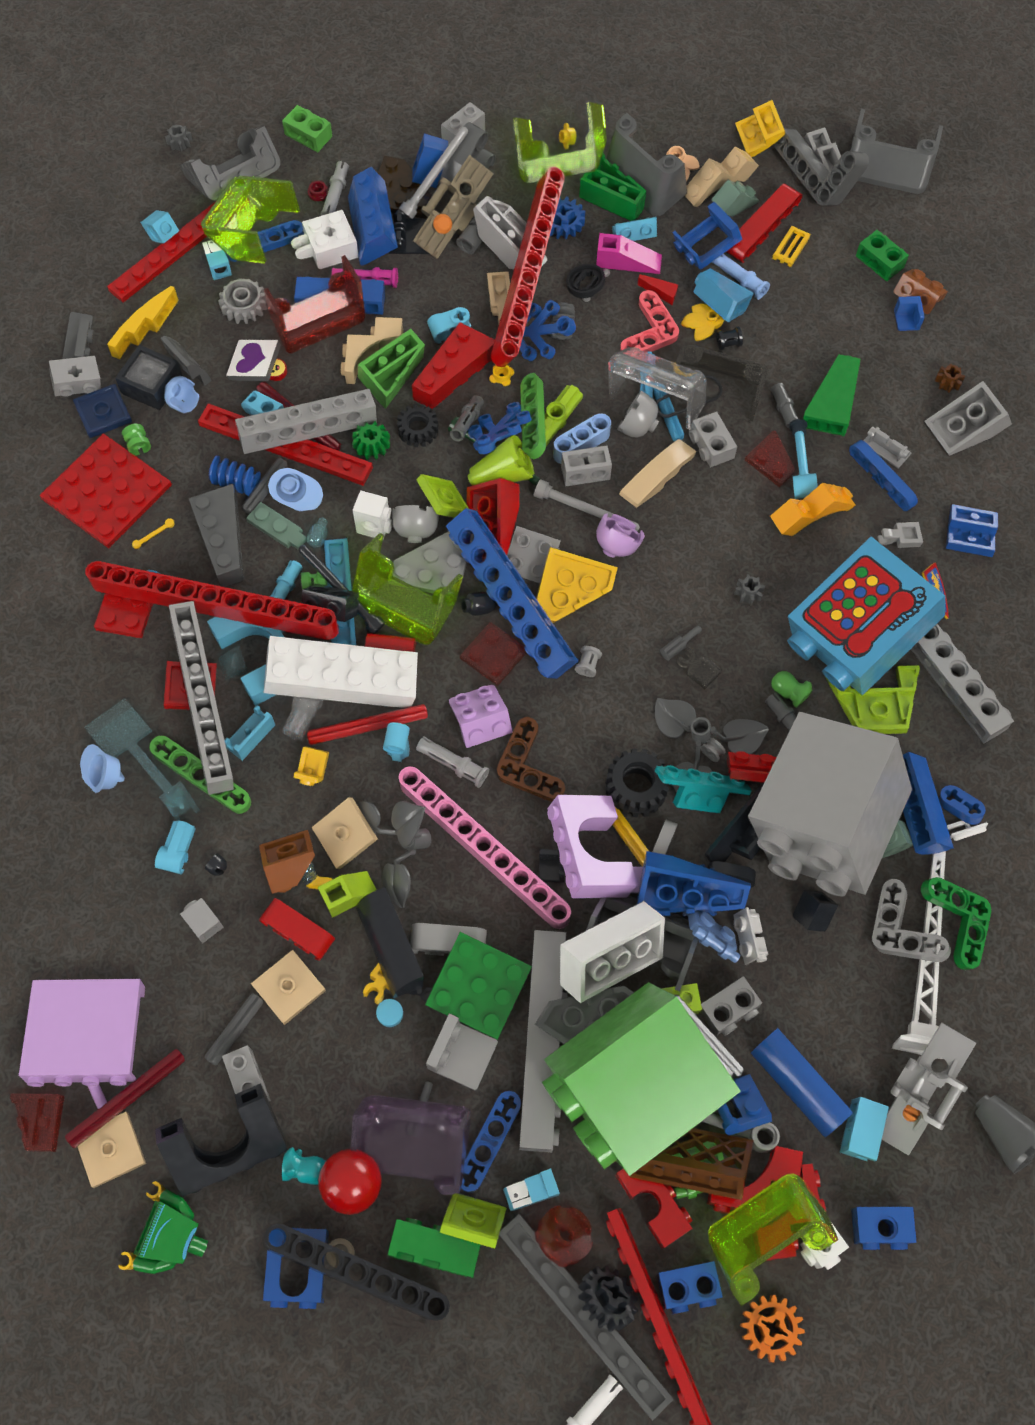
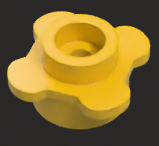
M565 123L563 130L559 132V141L563 143L565 150L569 148V145H574L576 142V131L574 128H569L568 123Z
M495 365L489 380L491 383L509 386L511 384L510 378L514 375V369L508 365L505 367Z

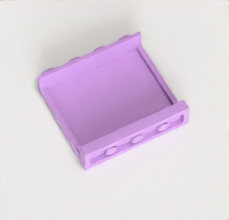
M140 979L33 980L19 1076L27 1085L33 1087L44 1086V1083H55L57 1086H71L72 1082H82L86 1086H97L99 1082H110L111 1085L123 1086L127 1082H134L136 1077L133 1075L132 1069L140 997L145 995V986Z

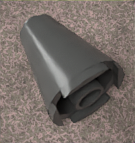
M983 1096L975 1104L978 1108L975 1114L1008 1169L1013 1174H1017L1027 1167L1035 1157V1122L998 1096Z

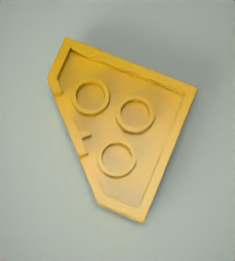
M550 547L536 599L552 623H555L559 619L610 592L613 588L618 567Z

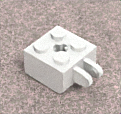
M343 210L303 221L304 235L298 236L291 241L292 247L297 249L295 251L296 257L298 259L313 257L319 269L359 258L357 241Z

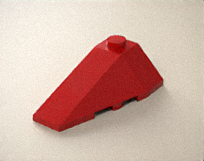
M499 478L467 487L468 508L479 513L507 555L519 511L520 484ZM484 552L482 556L483 562L485 561L487 556L486 552Z

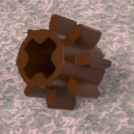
M950 364L946 368L941 366L935 382H939V389L950 393L953 389H960L965 375H961V368L956 365Z

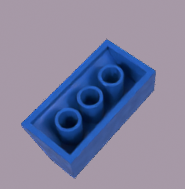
M369 167L353 176L348 195L360 265H366L398 248L385 180L372 167Z

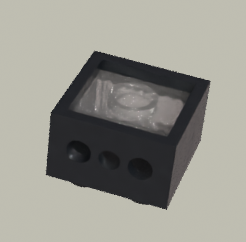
M138 345L115 379L121 394L161 410L166 403L164 398L166 384L172 378L183 375L177 360Z

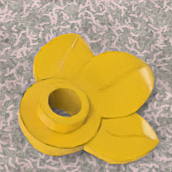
M696 304L692 306L693 313L686 315L681 325L686 328L695 329V341H701L712 336L715 329L722 326L724 319L707 304Z

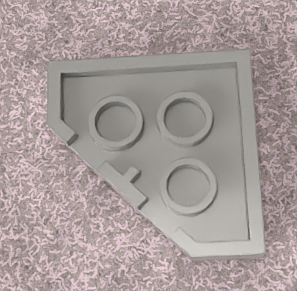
M448 531L394 560L388 583L457 599L467 561L462 557L461 552L463 551L459 545H456L450 539V532ZM473 534L470 536V543H472L474 539Z

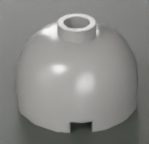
M641 390L626 411L625 419L621 420L617 430L629 437L635 438L644 436L648 431L652 433L659 423L656 419L658 406L655 400Z
M418 505L396 506L395 509H392L393 527L401 537L408 538L409 543H422V539L430 537L438 526L439 515L436 514L433 507L427 506L426 511L419 508Z

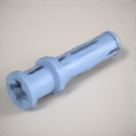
M722 254L712 261V263L740 282L742 287L753 292L756 299H761L769 290V282H763L756 276L755 272L745 270L726 255Z

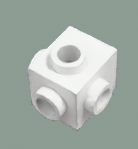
M832 1222L820 1229L815 1225L803 1234L806 1240L800 1243L803 1249L801 1251L803 1258L811 1267L814 1265L816 1269L825 1266L829 1270L841 1261L838 1255L849 1248ZM820 1243L824 1246V1251L821 1250Z

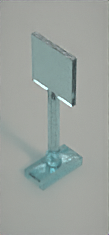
M125 698L84 727L106 754L117 758L126 750L130 751L164 792L159 798L175 821H182L180 816L191 808L195 813L200 811L185 786L180 781L172 786L137 745V742L150 734L152 730Z

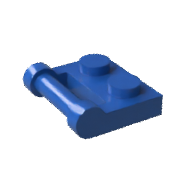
M748 1074L733 1079L741 1092L734 1096L731 1101L740 1118L737 1119L732 1116L726 1103L718 1108L717 1111L723 1121L722 1127L727 1135H734L772 1122V1114L751 1075Z

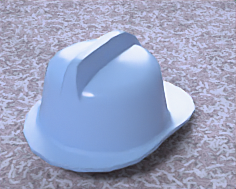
M291 468L279 469L269 480V493L273 499L297 511L314 510L322 502L323 492L320 484L312 477Z
M94 744L88 745L84 749L80 761L82 778L95 793L103 789L114 788L117 782L125 780L121 773L120 762L116 757L106 754Z

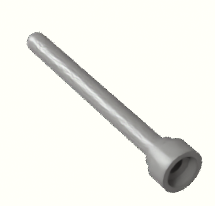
M466 127L460 128L412 198L406 202L403 201L399 207L411 219L417 213V204L468 134Z
M540 479L536 486L534 497L541 500L543 498H551L601 519L604 514L608 513L607 517L610 518L613 513L552 489L553 486H550L549 482ZM633 522L635 525H637L635 530L638 531L640 528L639 524Z

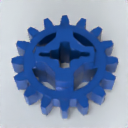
M568 197L564 200L559 198L550 236L556 234V239H559L560 235L567 239L570 234L575 237L576 231L581 232L582 226L585 225V210H582V204L576 205L575 199L570 202Z

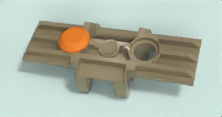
M469 155L452 182L442 177L440 180L441 184L427 205L421 209L428 218L413 239V242L438 259L454 233L457 231L461 235L473 218L475 202L493 173ZM466 183L470 186L469 195H463L460 192L461 184ZM446 190H449L452 193L450 201L439 214L434 209Z

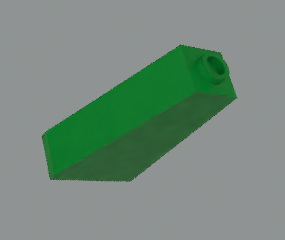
M840 354L837 356L804 413L803 420L808 425L806 429L845 436L850 422L860 358Z

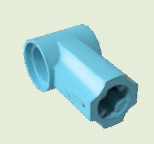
M395 722L389 723L387 726L383 749L392 757V761L401 762L409 756L408 736L410 728L407 725Z
M179 820L173 821L166 843L160 847L156 855L155 868L177 874L184 872L182 867L184 862L188 861L187 851L196 830L194 826Z

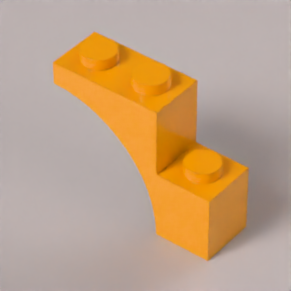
M821 483L803 500L790 498L770 517L781 534L793 536L824 516L852 509L855 503L851 499L853 495L846 487Z

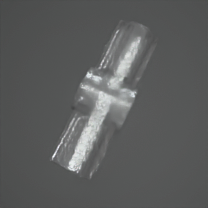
M294 696L292 711L282 730L283 734L294 740L303 741L313 718L318 716L316 714L318 709L322 708L323 699Z

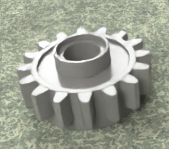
M250 279L230 281L227 286L223 287V292L219 293L220 299L218 302L223 316L227 315L229 321L235 318L237 324L240 320H244L245 324H248V319H252L255 322V316L262 317V310H267L266 303L268 301L263 287H259L257 281L253 282Z

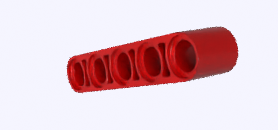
M782 184L739 229L742 240L727 250L726 253L744 263L745 261L743 260L757 249L756 246L758 244L761 245L766 240L769 232H773L782 223L780 221L783 218L786 219L793 211L792 208L795 205H799L802 194L787 184Z

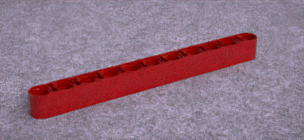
M555 166L550 167L539 179L491 352V359L498 367L507 366L518 355L565 179L562 170Z
M101 561L91 562L85 569V574L93 589L101 593L168 607L173 604L193 601L196 613L324 640L333 639L339 633L335 613L327 608Z

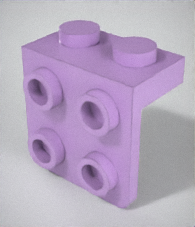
M494 685L482 686L479 689L461 693L449 699V704L460 725L466 748L513 733L508 709Z

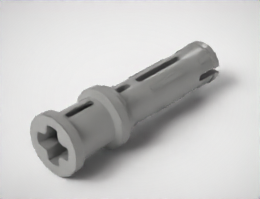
M425 736L417 744V751L455 771L457 777H464L472 781L477 788L481 787L489 774V768H482L471 762V758H462Z

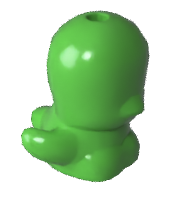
M788 671L778 672L771 681L772 689L783 698H790L796 708L813 691L810 681L800 683Z

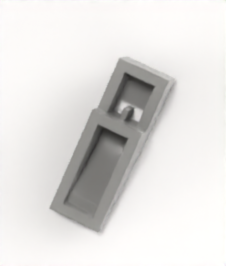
M825 127L806 133L803 139L830 172L841 157L836 142L831 143Z

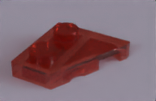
M775 430L745 458L747 463L779 488L795 472V468Z
M11 1094L10 1099L16 1106L18 1113L16 1120L18 1127L22 1131V1141L25 1150L30 1152H56L64 1095Z

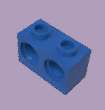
M714 1261L656 1274L664 1310L671 1308L672 1314L689 1311L688 1305L698 1302L700 1308L717 1305L716 1299L723 1297ZM700 1277H705L710 1282L711 1288L707 1294H701L697 1289L696 1283ZM672 1283H678L683 1289V1296L680 1300H674L669 1295L668 1290Z

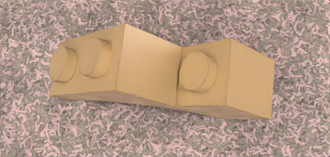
M734 147L722 163L710 158L706 161L686 186L687 194L685 197L693 206L698 207L712 193L721 188L728 179L733 182L737 180L745 182L759 165L747 152Z
M376 317L375 326H371V335H347V344H343V357L346 358L345 362H341V375L345 376L346 384H355L359 363L403 334L402 318Z

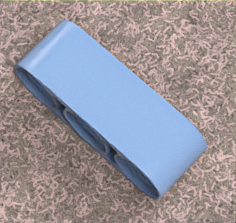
M596 414L557 437L554 441V460L561 464L562 452L593 448L605 442L610 436L611 419L606 414Z

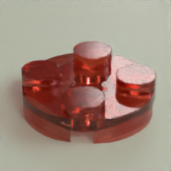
M555 1206L548 1210L539 1221L538 1229L535 1232V1239L543 1253L560 1267H566L580 1262L590 1252L593 1241L591 1242V1233L593 1231L587 1217L578 1209ZM559 1230L562 1232L567 1230L570 1233L568 1236L570 1241L563 1240Z

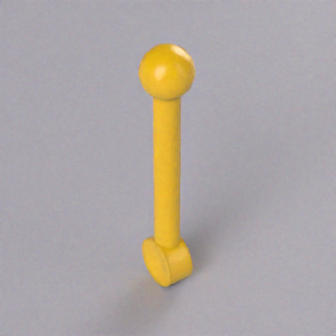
M171 518L167 519L163 526L140 540H134L132 547L139 549L144 542L163 530L172 528L175 525L174 520Z

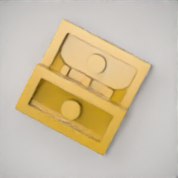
M773 100L753 108L754 115L735 123L745 151L751 157L768 149L786 134Z

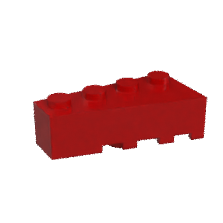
M460 322L412 384L413 400L426 407L435 408L451 395L458 386L463 385L468 381V378L482 370L489 361H492L491 352L495 340Z

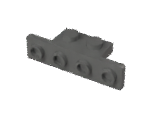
M76 312L70 313L62 359L90 356L91 348H88L89 343H93L94 330H91L92 315Z

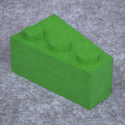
M409 329L358 364V378L367 389H370L372 395L385 409L423 359L425 344L412 329Z

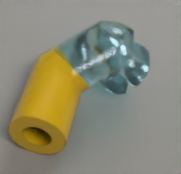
M310 863L301 878L310 889H318L319 886L333 880V878L319 877L314 870L313 863Z

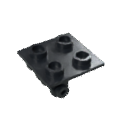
M397 210L392 220L398 248L390 251L389 254H429L413 242V239L427 219L406 218V214L402 210Z

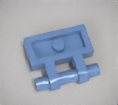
M696 910L695 913L688 914L689 928L693 931L692 934L699 939V943L705 947L710 946L717 951L718 956L725 960L729 959L734 963L739 960L740 954L736 952L735 934L727 926L722 927L706 912L702 913Z

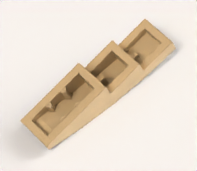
M676 440L635 475L620 491L619 495L636 508L657 494L664 487L665 483L673 478L680 468L695 456L697 451L682 440Z

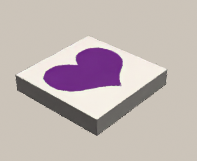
M239 340L226 376L232 381H269L281 344L278 340Z

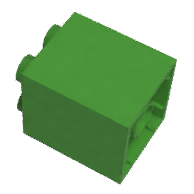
M649 982L543 1059L553 1074L542 1081V1084L559 1109L564 1111L571 1122L582 1115L584 1120L574 1126L573 1130L592 1156L594 1155L604 1170L616 1161L629 1176L741 1092L677 996Z

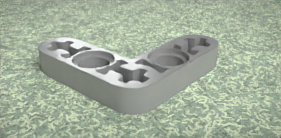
M890 879L886 881L882 887L872 935L875 948L884 954L932 962L947 960L950 956L951 948L944 937L901 930L907 890L900 880ZM894 887H898L899 892H901L895 894L894 901L896 905L891 903L892 896L889 892L893 891ZM888 910H893L897 913L896 919L892 922L883 920V915ZM885 935H888L889 939L895 942L888 941L882 946L879 939H884ZM913 938L918 941V947L915 950L909 951L904 948L906 940ZM923 941H926L928 947L933 948L937 944H941L944 950H939L938 954H935L933 949L925 947V953H922L924 950Z

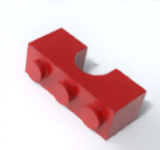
M623 1169L616 1173V1178L630 1200L640 1193H649L657 1199L659 1212L646 1225L661 1249L667 1247L692 1229L689 1224L692 1222V1219L683 1206L679 1208L673 1198L676 1197V1194L670 1185L632 1178Z

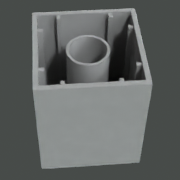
M798 713L748 815L758 837L757 844L764 850L769 860L768 868L774 874L787 880H797L799 874L817 879L816 884L821 889L836 896H845L848 889L866 895L912 791L898 738L807 713Z

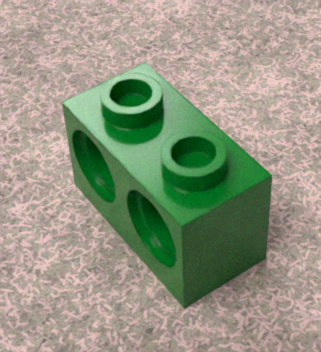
M879 230L874 231L860 242L856 253L858 259L885 281L890 280L905 267L909 254Z

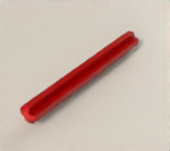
M424 704L308 730L307 738L309 743L313 745L387 728L388 724L393 722L404 724L426 719L428 713Z

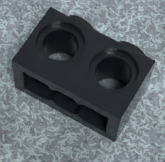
M314 584L302 589L303 604L330 609L335 613L337 621L346 622L357 616L358 592L320 584Z

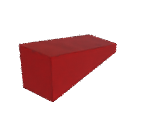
M639 274L638 285L645 290L654 291L660 299L673 306L678 291V284Z

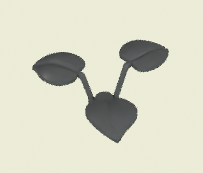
M657 698L655 705V719L662 734L669 738H679L683 735L684 731L691 732L692 739L696 742L695 764L683 762L676 766L678 769L688 770L692 768L700 772H712L707 766H699L701 744L708 742L712 734L722 742H728V748L731 752L743 751L753 754L760 748L769 731L768 726L760 722L748 719H735L724 726L723 732L726 737H723L716 731L714 726L711 727L708 719L704 717L696 718V711L688 702ZM672 785L677 793L679 785Z
M360 801L357 803V806L375 835L376 833L397 835L401 846L408 850V852L396 858L394 864H385L382 872L383 887H386L391 901L398 907L405 908V902L410 892L411 878L407 868L400 864V862L411 855H416V850L426 849L431 844L430 832L426 828L419 829L426 808L407 801L396 803L391 816V822L395 830H386L378 827L381 819L378 809L370 802Z

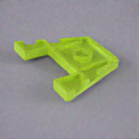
M919 665L897 666L896 675L899 688H870L863 695L855 689H851L850 686L844 691H840L826 678L852 726L882 734L907 733L920 670Z

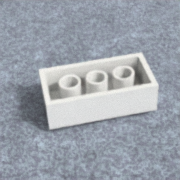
M643 901L560 944V985L578 1002L582 1003L662 959L665 917Z

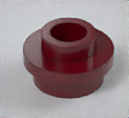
M314 181L309 185L308 196L314 201H323L326 199L329 189L324 182Z

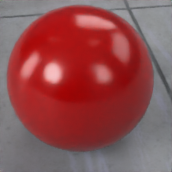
M344 1149L330 1156L322 1166L318 1179L319 1192L323 1201L330 1209L345 1215L358 1214L368 1209L376 1201L382 1184L381 1172L376 1161L369 1154L358 1149Z

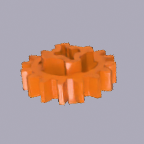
M771 1295L769 1302H767L764 1296H760V1305L752 1301L749 1303L752 1312L743 1311V1315L748 1320L747 1323L740 1324V1327L747 1329V1333L742 1336V1340L751 1341L747 1349L749 1351L758 1349L757 1358L762 1359L767 1354L769 1362H774L776 1355L780 1361H786L785 1352L794 1356L796 1352L793 1345H802L797 1335L805 1333V1330L798 1328L797 1323H800L803 1318L793 1315L797 1309L796 1306L786 1307V1298H782L777 1303L776 1295ZM765 1308H774L770 1316L764 1317L758 1314ZM785 1316L789 1320L791 1331L786 1327L784 1322ZM775 1321V1327L782 1334L769 1335L770 1329L763 1323H773ZM754 1326L759 1329L761 1335L759 1341L755 1336ZM781 1340L786 1342L781 1348L770 1349L775 1341Z

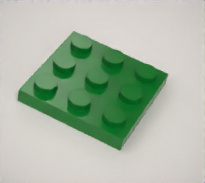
M459 932L425 1005L447 1016L452 1014L458 1017L460 1022L498 1040L532 966Z

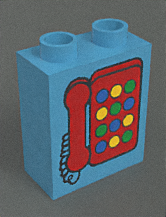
M870 537L788 615L792 636L787 642L804 660L808 661L813 655H816L827 666L822 672L837 689L844 691L851 686L863 695L945 616V595L873 537Z

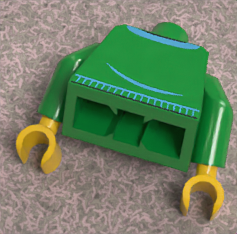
M154 1181L152 1183L159 1188L155 1195L146 1192V1195L155 1202L134 1253H121V1255L129 1257L127 1266L118 1265L121 1270L134 1269L139 1272L156 1274L173 1269L176 1263L183 1264L187 1253L202 1257L206 1250L208 1240L195 1236L198 1223L194 1221V1212L183 1197L170 1190H165L164 1186L159 1182Z

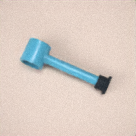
M803 419L794 420L789 424V429L792 431L796 441L799 475L793 476L795 499L805 498L818 487L816 473H808L804 439L808 425Z

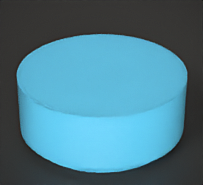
M394 999L382 1001L376 1010L378 1021L386 1027L398 1025L403 1018L401 1004Z

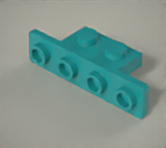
M671 765L666 767L656 766L655 768L656 774L663 783L679 785L673 800L676 808L721 813L729 792L750 795L752 791L745 780L730 779V776L721 775L717 772L705 773L692 768L684 770Z

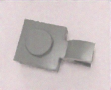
M919 522L896 523L893 527L894 529L884 528L881 531L882 535L878 536V542L881 545L897 542L898 548L920 547L923 543Z

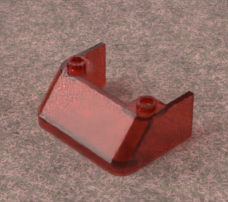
M346 255L341 257L343 271L331 276L328 282V290L290 305L285 298L274 299L269 289H264L268 312L288 353L297 352L359 325L364 321L365 309L362 283Z

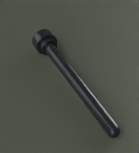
M306 545L299 547L300 554L332 587L348 590ZM358 600L357 613L364 619V624L367 626L366 630L369 633L376 634L386 622L380 615H372Z

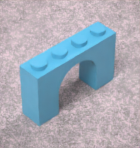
M214 617L207 621L221 649L247 636L260 635L269 639L270 636L284 637L282 633L285 632L220 617ZM266 664L241 677L242 684L255 706L276 695L263 693Z

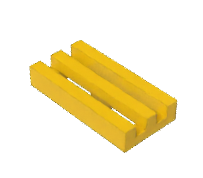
M791 226L773 254L772 259H778L780 263L784 264L785 262L788 264L787 266L792 267L811 234ZM792 234H797L785 254H780ZM800 237H804L798 245L795 252L793 253L792 257L789 258L788 256L790 255L791 251L795 247Z

